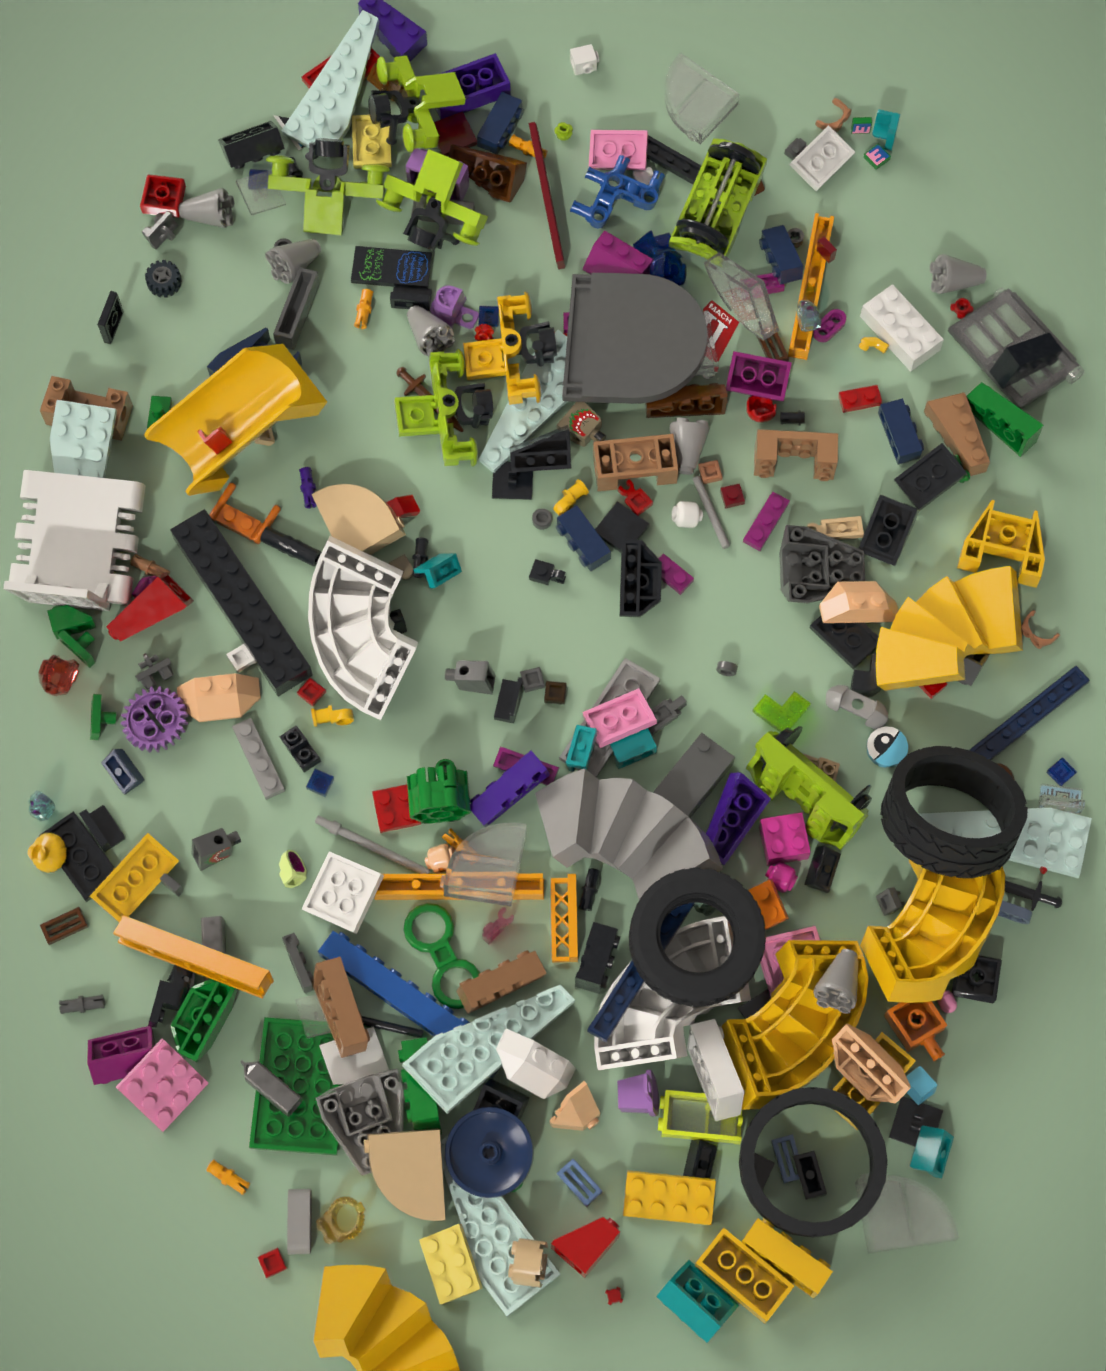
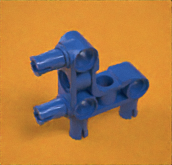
M623 155L618 156L614 169L609 172L603 173L589 166L585 178L600 184L599 193L593 206L590 207L574 200L570 212L584 217L586 222H589L592 227L599 229L604 227L613 209V203L617 199L622 198L633 203L635 207L651 210L655 207L660 196L659 188L665 178V174L661 172L657 179L659 171H654L649 185L625 176L624 173L630 159L626 157L622 164ZM615 181L618 186H611L609 182ZM650 196L653 201L647 202L644 197ZM594 215H601L603 220L595 219Z

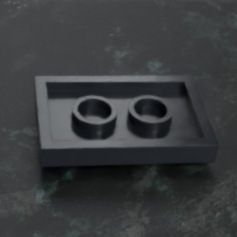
M941 443L896 477L894 481L917 509L922 510L967 476V472L945 445Z
M820 616L809 627L853 670L877 648L879 636L865 623H823Z

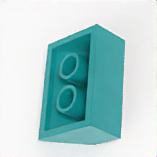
M688 1260L656 1297L700 1338L708 1343L740 1305L696 1268L695 1264Z

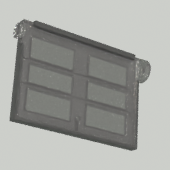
M1003 287L999 288L994 293L995 298L948 328L951 336L1006 397L1020 409H1023L1064 380L1069 384L1076 382L1085 372L1069 350L1023 300L1009 288L1007 290ZM1050 332L1063 350L1058 356V361L1002 390L989 371L1006 347Z

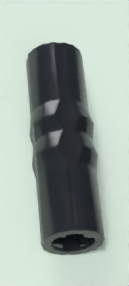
M269 526L264 529L260 537L261 542L314 567L317 565L322 553L320 550Z

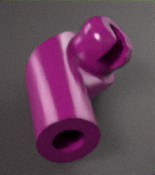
M157 576L141 578L131 595L136 598Z

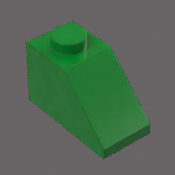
M57 605L47 610L52 631L57 640L59 639L58 634L62 630H65L71 636L96 628V624L91 616L69 605Z

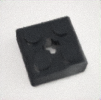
M978 955L972 968L964 974L954 977L952 994L955 997L993 1004L997 1000L1002 960ZM975 973H977L978 978H981L982 980L976 982L975 979L972 977Z

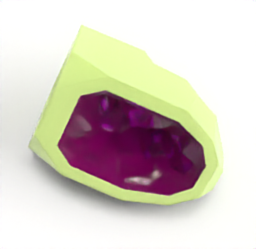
M294 850L285 851L281 855L279 863L281 871L279 875L285 887L294 888L301 885L307 879V870L302 859Z

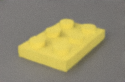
M352 115L354 169H361L366 164H381L392 167L391 145L386 142L390 126L380 128V124L372 123L370 115Z
M457 1224L419 1240L440 1305L483 1289L462 1224Z

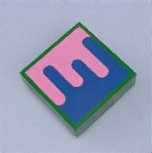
M872 117L853 118L851 134L870 133Z
M879 143L864 154L865 160L875 170L891 159V156Z

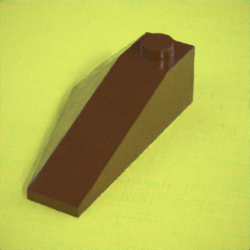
M454 144L450 146L449 158L468 165L469 178L478 187L484 188L493 198L509 203L512 202L524 182L527 162Z

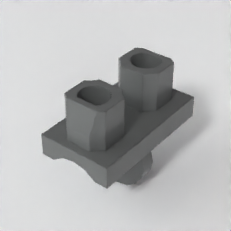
M168 211L164 215L158 213L154 218V226L152 228L145 227L142 231L143 236L148 240L153 249L157 250L166 239L172 241L175 238L173 231L179 225Z
M145 653L143 654L145 660L138 665L140 669L149 666V668L135 677L148 690L150 687L157 685L152 677V674L159 671L163 680L173 676L170 666L171 662L167 658L153 666L152 663L159 660L158 656L155 654L149 658Z

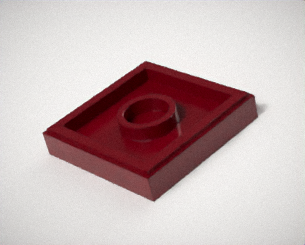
M463 111L434 122L439 134L438 149L442 155L449 156L452 144L467 148L477 145V139Z

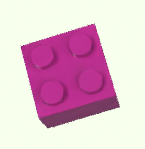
M802 812L760 819L759 830L767 866L776 865L777 862L789 863L809 859L811 852Z

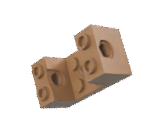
M51 376L40 408L46 425L52 426L57 400L114 408L117 410L112 439L122 441L133 408L128 392L108 388L106 397L75 391L71 380Z
M758 429L754 449V476L761 478L774 477L777 455L781 457L799 456L800 458L814 457L813 479H819L820 481L833 480L838 463V434Z
M673 434L593 442V460L598 492L617 490L619 479L656 476L657 486L677 484L678 464ZM638 454L641 456V459L639 461H632L630 456Z

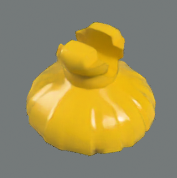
M44 833L37 837L33 845L29 847L27 854L37 869L50 873L62 867L66 860L67 848L62 838L57 834Z

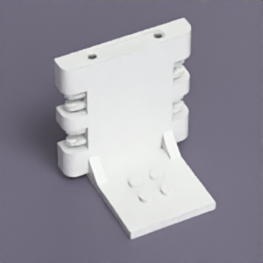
M24 470L20 498L22 500L37 501V504L23 503V508L36 510V515H22L21 518L23 521L34 522V524L16 523L15 539L32 542V544L18 543V548L30 549L31 553L30 556L17 555L16 560L29 562V565L11 563L9 581H4L3 589L29 603L56 606L69 605L74 608L109 611L110 603L129 605L131 603L134 578L114 574V571L128 572L129 567L117 566L115 563L116 559H130L129 554L117 553V551L137 553L139 538L135 535L119 533L120 531H134V527L120 524L121 519L134 520L136 516L134 514L122 513V510L142 512L146 486L135 481Z

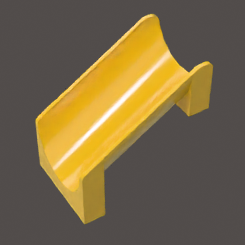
M284 344L248 347L242 349L159 420L153 423L146 430L144 436L147 440L159 442L172 448L188 463L193 473V482L185 491L187 495L220 491L230 478L223 469V466L278 421L318 416L326 405L327 400ZM221 426L227 432L232 443L217 455L203 442L197 432L201 429L209 436Z

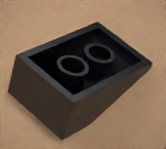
M880 495L858 549L864 551V554L896 566L920 509Z
M490 1079L483 1085L473 1110L488 1107L499 1108L521 1119L530 1097Z

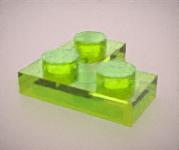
M795 691L782 706L765 694L753 708L752 712L781 733L787 727L792 729L810 707L811 703Z

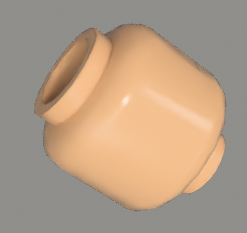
M440 844L430 848L425 858L427 868L429 870L432 869L436 874L454 869L455 863L458 862L455 849L448 844Z

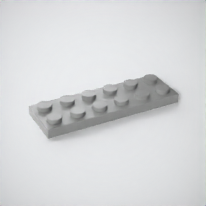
M625 658L592 708L638 688L647 702L660 682V678ZM584 719V721L582 722L581 726H586V727H588V725H587V723H586V721H585V719ZM572 739L559 757V760L566 763ZM595 740L587 771L596 778L613 754L610 745L600 748Z

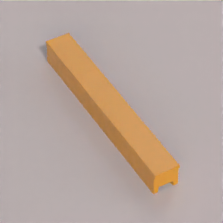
M815 213L788 356L803 360L808 358L826 260L816 249L818 240L823 236L830 242L834 216L827 218L819 216V213Z
M543 873L382 874L384 877L374 898L375 900H544Z
M124 915L113 932L114 935L120 937L118 940L119 944L262 999L271 983L273 984L274 982L270 971Z

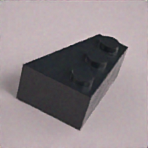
M568 425L509 448L511 472L571 469L570 432Z
M593 922L584 955L581 958V965L575 977V987L600 994L601 988L606 989L609 979L608 976H605L607 968L611 969L615 956H611L613 948H618L621 936L617 935V928Z

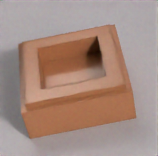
M718 460L698 464L703 484L722 480L723 477Z

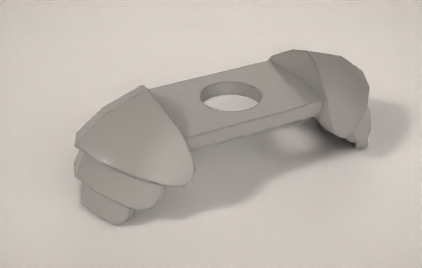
M845 685L831 687L826 692V705L834 711L842 708L866 719L865 725L878 729L883 727L888 721L887 709L878 700H871L850 690ZM860 699L864 703V707L856 710L852 707V701Z

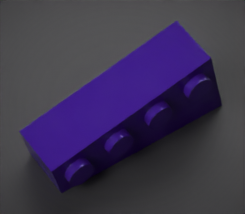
M360 0L358 2L359 15L364 10L379 19L380 22L376 35L379 37V41L389 49L393 57L407 56L409 62H411L428 45L427 32L384 0Z
M530 750L514 766L507 769L497 781L491 782L486 787V791L481 795L477 794L470 800L471 811L482 825L487 828L549 777L550 773L532 750Z
M741 772L730 773L706 832L718 853L721 865L727 863L771 800L766 793Z

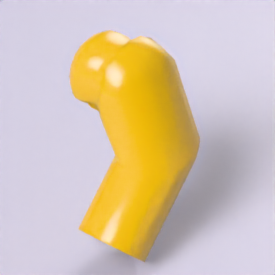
M864 337L859 344V348L867 351L871 346L882 353H885L889 347L887 343L877 337Z

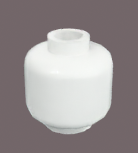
M680 501L672 509V521L678 527L694 528L699 521H702L703 511L699 509L698 504L695 502Z

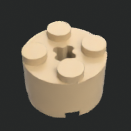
M519 1238L518 1241H513L512 1255L515 1256L514 1264H510L508 1277L513 1280V1284L542 1287L543 1284L539 1280H544L548 1254H543V1248H548L547 1242Z

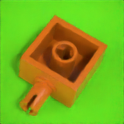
M932 1001L900 1002L886 1011L885 1019L907 1052H910L919 1045H924L933 1062L945 1055L934 1038L945 1030L947 1024ZM912 1018H913L914 1020L918 1018V1019H919V1023H918V1024H917V1023H913V1022L911 1021Z

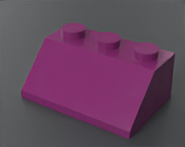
M604 230L594 243L583 266V271L592 275V272L649 275L652 272L653 259Z
M733 351L726 391L784 402L792 362Z
M146 1026L88 1040L87 1064L93 1084H107L114 1080L124 1079L156 1045L153 1028Z

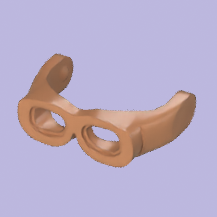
M834 98L832 103L842 109V118L829 124L817 120L815 124L823 130L829 125L835 132H838L843 123L850 117L852 110L842 101Z
M1033 610L1025 617L1021 625V632L1025 637L1030 638L1035 647L1041 649L1056 641L1060 634L1057 633L1051 639H1043L1034 635L1028 624V620L1036 613Z

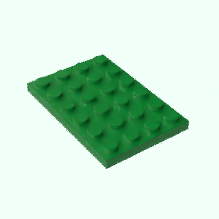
M264 1017L259 1062L301 1096L303 1101L291 1116L287 1117L256 1090L249 1142L250 1149L337 1156L339 1143L322 1120L316 1098L326 1091L343 1085H333L319 1046L334 1040L327 1022Z

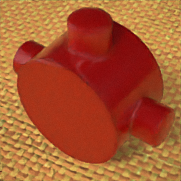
M617 1287L616 1289H607L605 1291L609 1305L617 1302L622 1303L621 1288Z

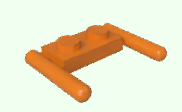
M231 482L209 516L217 524L260 544L262 532L267 526L270 527L281 508L275 505L265 521L261 523V521L226 504L236 488V485Z

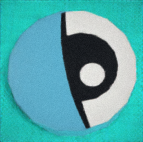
M885 726L878 728L871 733L867 740L868 757L880 767H895L908 753L906 737L894 727Z

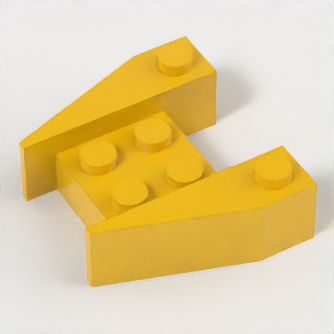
M991 500L964 541L957 569L977 573L983 553L1020 561L1021 565L1017 578L1018 584L1037 588L1045 562L1038 511L1034 510L1032 518L1028 519L993 510L995 500Z

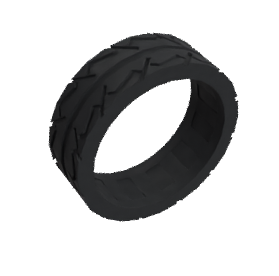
M932 746L911 752L898 763L881 803L880 815H882L883 829L889 840L894 843V846L906 858L915 864H919L922 868L940 875L956 876V878H976L999 870L1010 859L1026 823L1028 807L1025 805L1027 802L1018 783L1012 779L1013 777L1004 768L992 760L986 759L985 756L958 747ZM933 785L954 788L967 793L989 809L996 818L1001 832L990 837L966 838L942 831L928 823L916 812L910 804L906 792L916 787Z
M807 1087L783 1093L759 1110L748 1125L741 1142L739 1170L741 1183L746 1195L760 1216L771 1222L776 1228L792 1235L820 1237L833 1235L848 1229L870 1212L878 1201L886 1182L888 1159L885 1141L879 1127L865 1108L852 1098L832 1089ZM814 1104L836 1110L856 1126L866 1143L870 1158V1173L866 1188L856 1204L838 1218L823 1222H808L790 1217L769 1201L757 1181L754 1168V1152L758 1137L764 1126L785 1109L797 1105Z

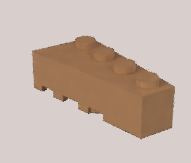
M965 392L927 401L924 409L927 418H930L933 427L940 433L947 448L949 447L954 455H959L963 469L968 471L970 476L985 473L990 460Z
M526 950L517 955L518 959L511 962L509 959L498 964V968L492 971L487 969L478 974L479 977L472 980L469 978L459 983L460 986L456 992L467 1014L544 977L547 973L536 951L529 953Z
M341 957L316 963L312 986L341 1058L366 1051L367 1044L370 1041L367 1029H364L362 1016L358 1011Z

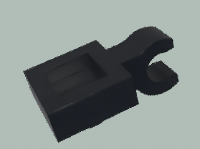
M535 559L529 574V580L549 585L550 580L564 584L566 572L554 570V564Z

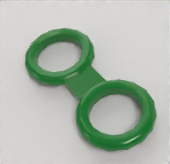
M425 903L418 905L409 912L404 921L403 931L405 938L413 948L420 952L430 953L437 967L431 985L437 1000L449 1008H464L461 1000L450 999L445 996L440 987L441 979L448 970L453 968L465 969L472 975L473 979L479 977L480 971L469 961L456 958L449 944L454 932V923L449 912L438 904ZM427 912L436 913L441 916L446 926L442 938L430 944L417 940L412 932L415 919Z

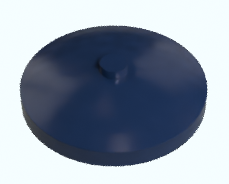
M492 1107L473 1110L464 1115L449 1133L445 1147L446 1165L453 1180L466 1192L482 1198L501 1197L517 1189L527 1178L534 1160L532 1137L524 1123L508 1111Z

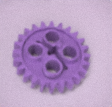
M159 686L157 691H155L153 687H150L148 693L142 689L143 695L140 696L135 693L136 700L129 699L132 705L124 706L128 712L121 715L125 719V721L121 722V725L126 727L122 731L127 735L126 739L134 747L138 746L141 751L146 748L151 753L154 747L159 752L161 746L167 750L168 743L174 746L175 738L181 740V737L178 735L179 732H186L182 725H188V722L184 719L189 716L185 711L187 707L185 704H182L183 700L181 697H178L176 692L171 693L169 688L163 691L162 687ZM157 703H161L158 708L154 709ZM145 706H148L150 711L155 715L156 719L163 726V728L165 729L164 733L161 732L159 727L154 723V720L146 712V710L144 709ZM141 715H144L141 721H137ZM172 717V721L165 724L166 720ZM156 730L154 735L148 736L151 731Z

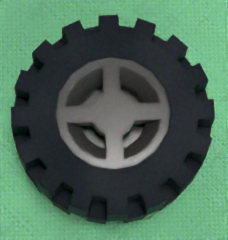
M158 260L156 264H150L151 268L148 267L146 269L145 280L149 291L153 295L157 294L160 298L164 295V298H167L169 294L173 296L174 291L176 293L179 291L178 287H181L182 282L181 275L177 266L172 264L171 261L167 263L166 260H162V262Z

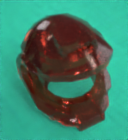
M52 655L48 660H43L38 672L39 683L43 690L53 696L67 695L73 682H76L78 677L79 663L75 659L63 660L59 655Z

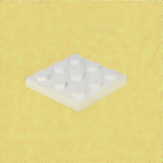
M329 852L302 910L357 934L384 875Z

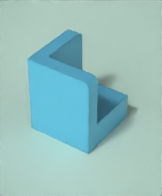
M921 1066L906 1076L911 1086L907 1093L918 1106L935 1094L938 1085Z

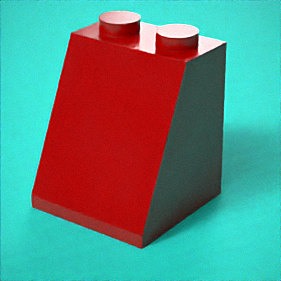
M601 1217L553 1240L551 1249L582 1277L586 1278L619 1238L620 1226L611 1218L606 1220L604 1217Z

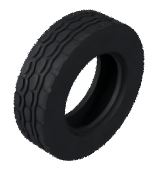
M684 868L674 871V873H669L654 882L637 903L629 930L631 958L640 977L653 991L657 992L664 999L671 1000L670 1002L679 1005L683 1004L692 1007L718 1004L740 992L757 971L763 958L766 943L764 918L757 901L753 899V895L735 878L732 879L721 871L719 873L709 868ZM696 902L710 905L719 910L728 920L733 933V947L728 959L719 967L707 972L687 971L675 965L664 952L660 939L661 925L672 910L683 904Z

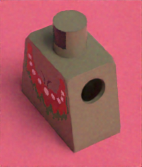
M576 402L557 424V429L568 425L570 441L582 447H585L591 440L594 442L604 441L606 435L600 431L602 419L585 402Z

